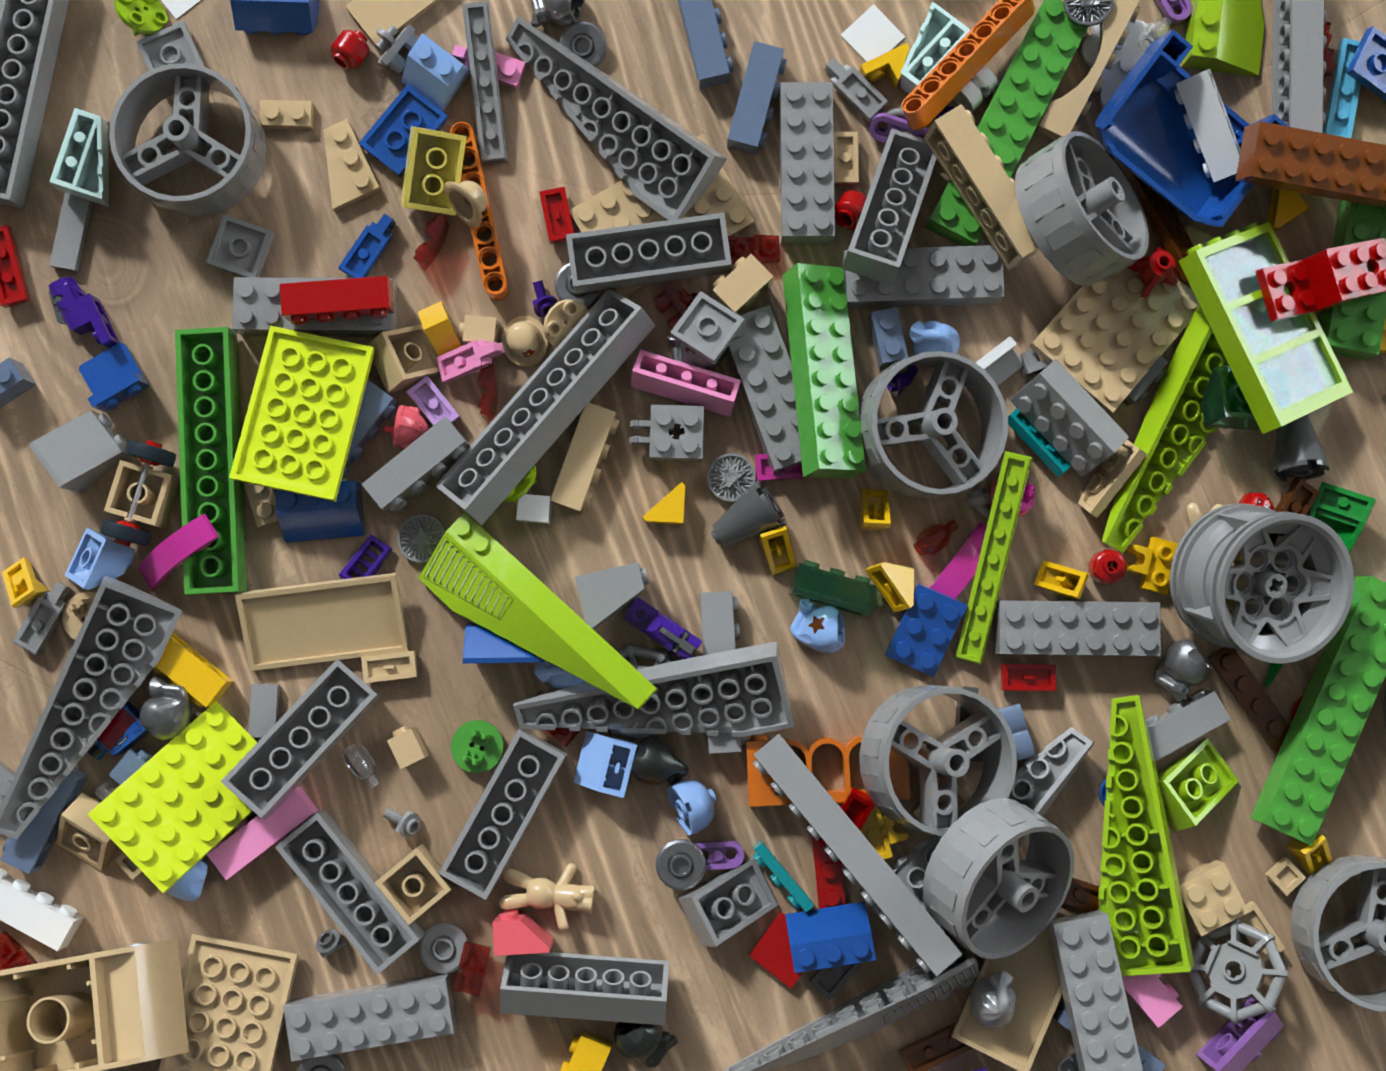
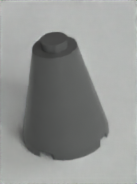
M1308 414L1277 428L1273 466L1274 479L1287 482V477L1310 480L1323 476L1325 474L1324 469L1330 470L1329 462Z
M760 480L756 481L713 524L714 530L711 534L718 545L723 544L725 547L787 525L785 518L780 520L778 514L782 510L767 487L760 488L762 484Z

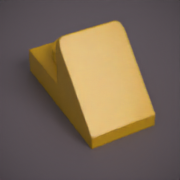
M908 43L862 64L859 72L868 81L871 80V82L881 79L886 73L893 88L896 89L910 48Z
M24 557L2 572L10 603L14 608L28 606L36 601L38 596H42L45 591H49L46 586L35 578L31 562Z

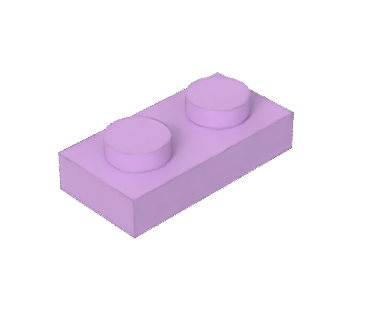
M425 376L406 391L433 425L445 416L452 423L461 418L428 376Z

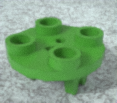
M473 720L466 722L456 730L452 737V757L457 765L467 772L482 773L489 771L498 764L503 756V735L496 726L487 721ZM471 742H473V743L475 744L474 747H471V746H470V743H471ZM481 746H484V751L480 750Z

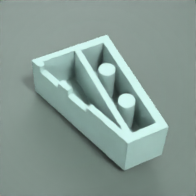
M933 1L925 22L920 28L916 42L913 44L901 70L900 87L908 94L970 31L968 27Z
M74 108L49 182L58 191L109 207L108 125L101 116Z

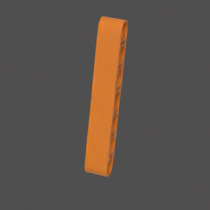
M999 0L912 90L901 105L907 124L911 129L920 130L925 128L1035 13L1033 0Z
M457 122L451 127L450 133L458 135L463 133L469 134V138L466 140L463 162L467 158L475 159L471 166L463 165L460 183L466 180L480 183V187L487 196V208L482 215L481 225L478 228L470 227L481 279L487 295L495 301H500L508 296L509 284L477 139L472 127L468 123ZM483 232H490L492 234L491 238L487 241L479 240V236ZM494 256L497 258V262L493 266L484 265L488 257ZM493 282H502V288L499 291H491L490 286Z

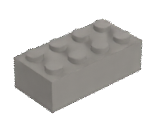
M1056 359L1010 399L1013 405L1081 477L1115 453L1129 438L1122 428Z
M445 416L361 485L382 510L391 514L394 512L398 514L409 505L407 501L415 495L419 497L430 488L428 484L434 479H442L450 470L449 467L457 462L471 445L456 426Z

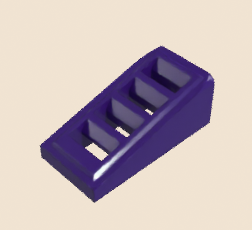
M370 534L339 573L340 580L353 578L350 576L352 572L359 577L376 575L393 549ZM371 545L382 552L380 556L369 550ZM367 555L375 561L373 565L365 560L363 556ZM361 564L368 571L366 573L357 568V565Z

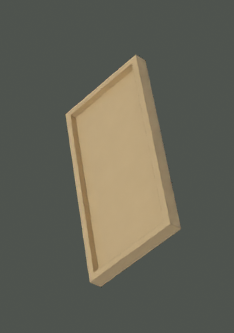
M397 573L238 592L235 595L250 671L406 652L409 650Z
M1060 908L1054 919L1075 914ZM1048 926L1033 942L1020 951L1003 958H984L979 969L980 976L976 977L972 985L973 988L977 981L982 978L991 977L997 971L1008 972L1013 977L1011 986L1016 996V1006L1011 1021L1001 1028H988L979 1024L971 1014L970 990L951 1034L952 1038L1018 1071H1030L1062 995Z

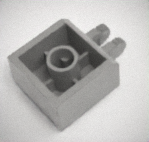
M651 405V420L630 421V427L634 429H650V437H629V443L650 445V461L702 463L704 406ZM676 428L680 429V432H684L677 440L674 439L673 435H669Z

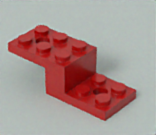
M1385 238L1328 248L1303 260L1264 267L1255 271L1270 321L1274 322L1329 310L1354 299L1386 293ZM1367 264L1370 266L1371 272H1369ZM1284 286L1288 288L1289 295L1285 293Z

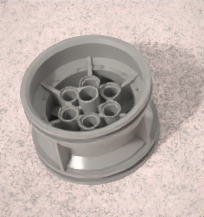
M1234 503L1209 511L1194 522L1186 531L1177 546L1172 560L1170 592L1179 617L1195 635L1219 646L1235 648L1245 655L1264 662L1283 664L1296 662L1315 654L1336 635L1344 623L1351 606L1354 592V571L1344 542L1330 526L1321 520L1293 512H1276L1262 506ZM1269 533L1279 535L1274 545L1269 537Z

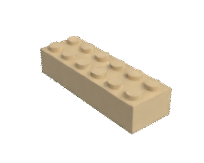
M962 104L934 120L924 137L926 143L1007 269H1013L1040 250L1027 229L1016 198L1015 180L1008 177L1004 171L1002 160L999 156L993 154L989 147L988 138L984 133L979 132L975 126V119L969 110H965Z

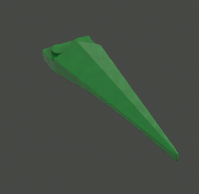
M1322 482L1318 490L1320 493L1311 506L1309 516L1321 520L1330 526L1342 539L1350 554L1366 527L1376 499ZM1271 663L1265 683L1267 688L1270 687L1283 664Z

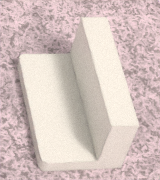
M1011 336L976 362L990 375L997 386L1023 367L1021 358L1013 349L1016 342Z

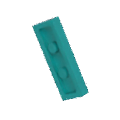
M1017 408L1008 416V425L1057 477H1060L1070 468L1071 465Z
M759 840L753 846L756 852L753 855L754 859L762 868L766 865L773 872L770 876L780 889L784 886L789 891L790 895L787 898L797 910L802 907L805 912H808L814 906L812 900L762 840Z

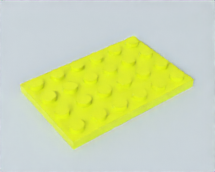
M270 326L229 478L234 481L336 502L375 353L374 347Z
M216 701L189 724L180 735L172 739L87 815L165 894L254 812L220 781L257 742Z

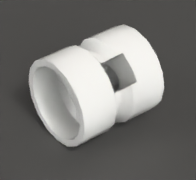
M984 66L953 100L958 106L962 104L965 110H969L972 113L983 102V98H988L998 88V80L994 73L987 66Z

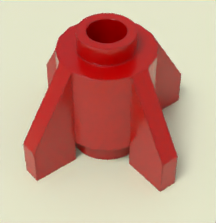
M1160 247L1151 256L1142 257L1127 267V269L1135 272L1140 270V278L1146 283L1140 296L1142 298L1148 297L1155 285L1164 282L1174 286L1179 279L1173 256Z

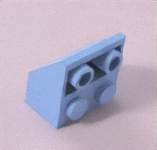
M587 730L573 782L598 792L624 798L638 743Z

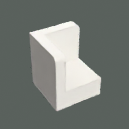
M524 494L518 499L516 520L524 523L550 525L552 512L551 496Z

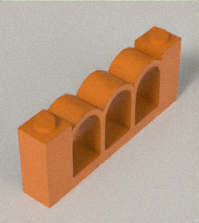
M765 734L751 735V740H746L749 807L788 805L792 802L786 794L780 797L770 785L774 781L768 772L763 776L753 764L756 760L754 754L771 740L767 739ZM863 735L852 737L844 746L833 738L821 737L812 741L807 748L795 739H784L788 745L796 746L802 751L804 764L811 773L812 754L817 747L823 744H833L838 748L841 755L843 789L826 791L836 803H843L851 790L850 752L855 745L861 743ZM890 750L889 773L894 792L898 800L911 799L909 762ZM856 788L868 794L865 788Z

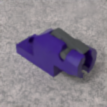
M65 277L48 285L51 303L53 304L58 323L67 325L69 329L80 335L92 331L97 343L108 348L120 343L100 300L90 293L85 295L75 279Z
M639 597L636 598L623 617L628 623L682 660L692 658L693 655L691 654L695 648L698 649L703 642Z

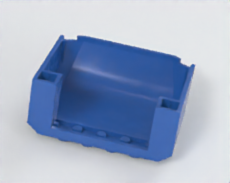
M1172 29L1149 45L1099 114L1095 123L1099 141L1106 152L1189 220L1223 227L1254 184L1235 181L1236 174L1217 182H1213L1212 177L1207 178L1202 165L1206 163L1203 153L1198 154L1194 146L1195 132L1193 128L1188 129L1184 119V115L1187 114L1184 104L1179 105L1174 90L1178 89L1177 83L1192 77L1179 65L1193 46ZM1224 104L1241 149L1244 128L1252 124H1248ZM1275 114L1257 121L1288 126Z

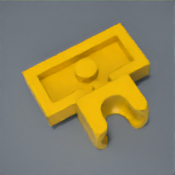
M1150 537L1148 548L1140 545H1129L1127 551L1136 556V562L1131 566L1127 565L1126 572L1142 575L1139 585L1140 589L1168 595L1171 564L1179 543Z
M874 806L860 832L883 859L891 858L893 855L890 844L907 840L909 836L904 831L894 832L893 825L895 822L885 815H881L880 810Z

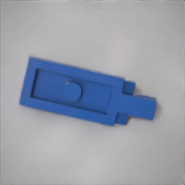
M384 213L377 224L372 222L370 226L367 225L338 269L351 278L367 277L393 237L390 232L396 224L394 219Z

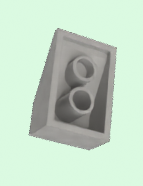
M754 857L742 862L736 868L729 869L699 884L678 898L701 946L710 947L718 946L778 906Z

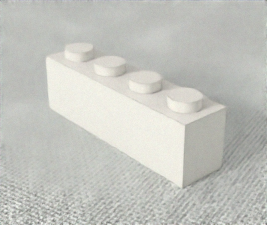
M1208 69L1177 83L1178 89L1174 90L1179 105L1184 104L1187 114L1184 115V119L1188 129L1193 128L1196 138L1193 139L1196 151L1198 154L1203 153L1206 163L1202 164L1207 178L1212 177L1213 182H1217L1237 173L1241 149L1212 72Z
M0 868V920L56 951L68 947L84 917L77 914V910L74 907L65 904L60 905L53 901L54 897L45 892L38 893L30 888L31 885L21 879L15 880L7 876V871Z

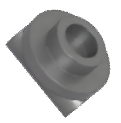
M329 929L323 932L317 939L316 949L325 958L348 945V942L339 931Z

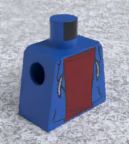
M127 701L87 752L97 760H100L107 752L114 756L127 752L150 733L141 726L139 719L140 711Z

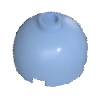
M683 780L668 787L670 805L672 809L676 806L679 814L676 819L687 835L696 834L711 823L715 814L714 804L717 803L712 789L707 790L702 783L696 780Z

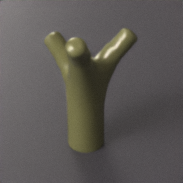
M875 584L872 603L865 614L868 618L877 607L883 606L887 612L891 611L887 601Z

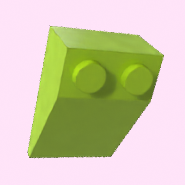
M1208 738L1198 742L1157 773L1167 823L1174 832L1196 826L1239 782Z

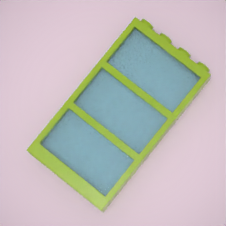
M1254 222L1241 229V233L1237 229L1223 236L1224 240L1219 236L1205 243L1206 247H1203L1201 243L1188 249V255L1179 260V263L1262 434H1265L1349 395L1353 391L1315 313L1274 322L1270 321L1255 271L1264 267L1289 263V260L1270 222L1259 226L1257 222ZM1284 286L1285 293L1289 295L1288 288Z

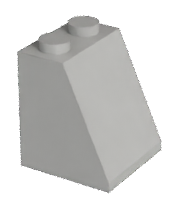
M91 410L28 445L59 488L82 493L117 467L120 460L125 461L131 456L125 453L127 441L120 434L116 435L112 430L113 423L104 413L99 414Z
M636 562L576 576L575 580L585 622L594 630L645 592V585L649 584L646 568H641L640 564Z

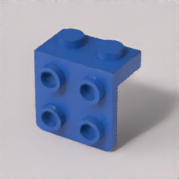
M124 343L114 345L79 367L82 377L93 394L87 399L93 408L103 412L115 409L121 402L139 395L142 390L150 386L129 348Z

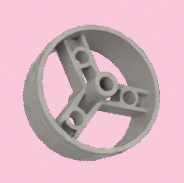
M189 63L168 64L154 68L139 76L125 89L117 101L111 116L109 139L111 152L118 168L136 190L156 206L171 213L187 217H208L225 212L239 204L252 191L260 179L265 165L266 140L257 113L235 85L209 68ZM210 90L232 97L239 103L242 109L246 131L241 155H238L207 135ZM174 94L173 115L165 120L163 134L135 148L140 126L148 113L159 102ZM189 118L194 119V126L188 122ZM175 146L178 148V150L166 154L167 151ZM157 156L156 160L151 163L152 159ZM226 158L225 162L219 165V162ZM190 161L194 165L202 166L223 179L206 191L188 196L160 194L145 186V184Z
M1072 131L1041 149L1019 166L1015 177V190L1019 209L1026 227L1046 259L1065 278L1078 285L1091 286L1131 266L1146 254L1149 246V232L1143 207L1137 193L1119 163L1093 137L1080 131Z
M936 351L919 353L909 358H904L880 372L868 385L859 401L865 465L879 482L890 490L904 496L927 499L950 496L968 490V488L975 486L988 476L997 465L1004 451L1008 436V414L1004 398L995 381L983 368L974 361L959 354ZM915 365L935 367L918 413L877 419L881 396L888 383L901 369L906 366ZM942 384L946 386L947 394L942 391ZM963 386L971 393L981 418L982 439L977 456L974 455L956 431L958 419L954 410ZM936 402L942 404L940 409L932 411ZM891 425L896 429L895 437L890 433ZM943 436L948 446L944 448L936 438ZM922 442L953 484L944 489L925 487L909 480L889 461L883 447ZM953 452L957 455V463L952 459Z
M917 686L904 689L889 697L877 708L868 721L862 736L859 753L860 773L864 787L873 804L895 823L931 836H943L951 825L965 812L980 803L991 799L1009 798L1015 782L1017 769L1016 746L1012 731L1004 716L991 702L981 695L951 686ZM942 694L960 703L971 715L936 740L903 721L907 713L919 703ZM954 744H955V746L957 747V749H955V748H949L950 746H952V745H954ZM890 750L907 759L912 768L919 770L920 822L914 819L902 807L894 792L889 773ZM984 751L982 776L977 789L968 803L957 811V777L963 776L968 771L971 758ZM937 774H939V787L937 784Z
M997 798L980 803L965 812L951 825L933 851L923 881V901L926 911L941 926L942 930L963 947L981 958L997 959L1016 953L1033 942L1047 928L1064 903L1074 873L1072 844L1059 828L1016 800ZM1029 834L1027 856L1025 860L1019 859L1018 838Z
M1365 855L1340 857L1318 868L1299 889L1293 903L1290 920L1292 942L1305 970L1322 987L1351 1004L1354 1003L1373 1011L1386 1012V989L1367 994L1348 992L1333 979L1328 971L1372 952H1375L1386 961V858ZM1361 873L1357 910L1348 913L1342 925L1319 933L1321 915L1328 899L1346 880ZM1379 886H1380V887H1381V891H1380V893L1377 895V889H1378ZM1376 904H1378V919L1374 917ZM1353 937L1360 940V942L1352 944L1350 938ZM1338 942V948L1334 951V945Z

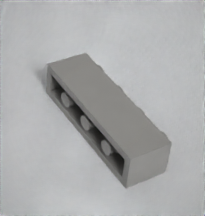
M1199 689L1189 695L1190 700L1184 703L1176 702L1166 708L1168 712L1158 716V714H1155L1146 719L1155 762L1231 720L1215 691Z

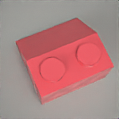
M519 908L513 910L503 909V913H499L492 922L494 956L549 953L554 944V937L526 911L519 912Z

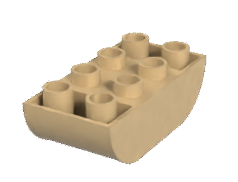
M178 939L0 970V1071H102L189 1052Z

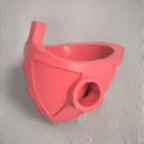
M400 405L393 427L384 426L383 431L391 433L394 447L404 450L429 430L425 420L420 415L421 409Z

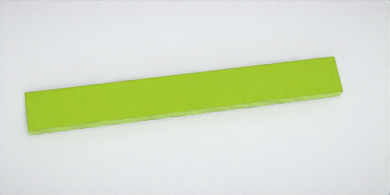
M1008 451L1004 453L955 658L980 665L983 663L1033 457Z

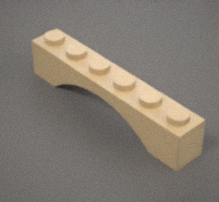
M1114 0L1112 11L1104 21L1099 23L1100 46L1094 66L1076 88L1050 103L1039 124L1037 133L1055 141L1072 131L1079 130L1080 125L1076 123L1080 115L1084 117L1087 115L1093 103L1089 101L1092 92H1099L1105 78L1101 77L1104 69H1111L1117 57L1116 54H1113L1117 45L1123 46L1129 34V31L1125 30L1129 22L1135 23L1142 9L1138 7L1140 0Z

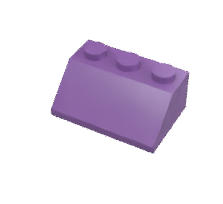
M1250 997L1240 1009L1259 1003V1001ZM1274 1011L1245 1019L1240 1024H1233L1229 1019L1196 1055L1212 1071H1243L1250 1062L1260 1057L1262 1049L1269 1042L1278 1038L1280 1030L1285 1025Z

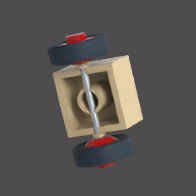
M129 440L125 453L137 457L140 462L145 464L139 466L122 460L119 462L104 511L123 516L126 521L114 522L103 520L100 527V533L115 538V543L130 546L131 543L143 546L149 544L151 533L140 529L138 525L132 522L140 521L161 528H166L180 485V478L153 470V467L150 466L164 465L173 467L176 454L161 449L162 444L146 440L145 444L134 440Z

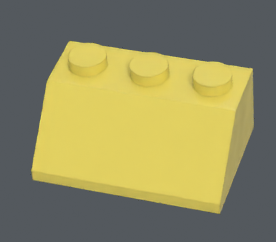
M411 126L401 198L402 207L456 216L455 210L445 195L444 184L448 181L459 184L461 181L467 136Z

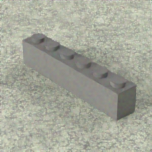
M732 591L700 593L703 655L734 650L735 639H740L739 623H734L733 616L734 612H738V597H732ZM732 734L708 736L709 754L741 752V746L746 745V736L732 737Z

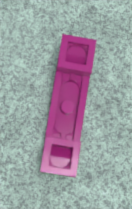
M203 514L177 530L154 548L141 562L138 570L150 590L154 591L170 578L169 574L195 552L204 550L219 535L206 514Z
M978 522L963 542L964 544L929 588L954 599L958 597L976 573L987 526Z

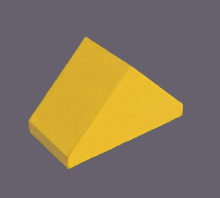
M1272 188L1267 222H1270L1275 232L1309 207L1298 192Z
M441 301L418 312L423 329L438 356L462 346Z
M681 482L642 517L643 520L651 524L683 525L685 485Z
M861 489L859 530H888L891 527L888 490Z
M786 526L760 534L759 540L772 575L797 567Z
M1043 560L1034 585L1068 600L1080 599L1090 574Z
M882 562L865 569L894 613L909 609L914 605V568Z
M1317 833L1312 846L1297 840H1293L1286 846L1308 876L1322 865L1333 861L1327 839L1322 834Z

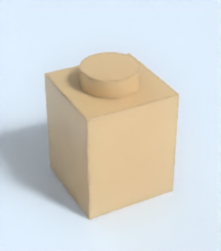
M465 315L464 323L461 322L459 326V338H463L462 341L465 345L475 340H487L488 343L491 341L498 343L499 321L496 317Z
M407 725L392 732L393 738L387 740L400 769L406 768L429 756L416 727L409 730Z

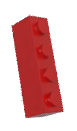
M388 276L280 284L281 315L290 321L291 324H306L307 320L317 319L318 322H332L334 318L344 317L345 320H359L360 316L371 315V318H385L387 314L394 313L393 282Z

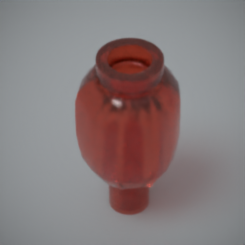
M951 520L945 525L934 524L918 534L917 542L913 544L915 551L921 557L926 554L935 555L949 543L951 533L958 529L957 523Z

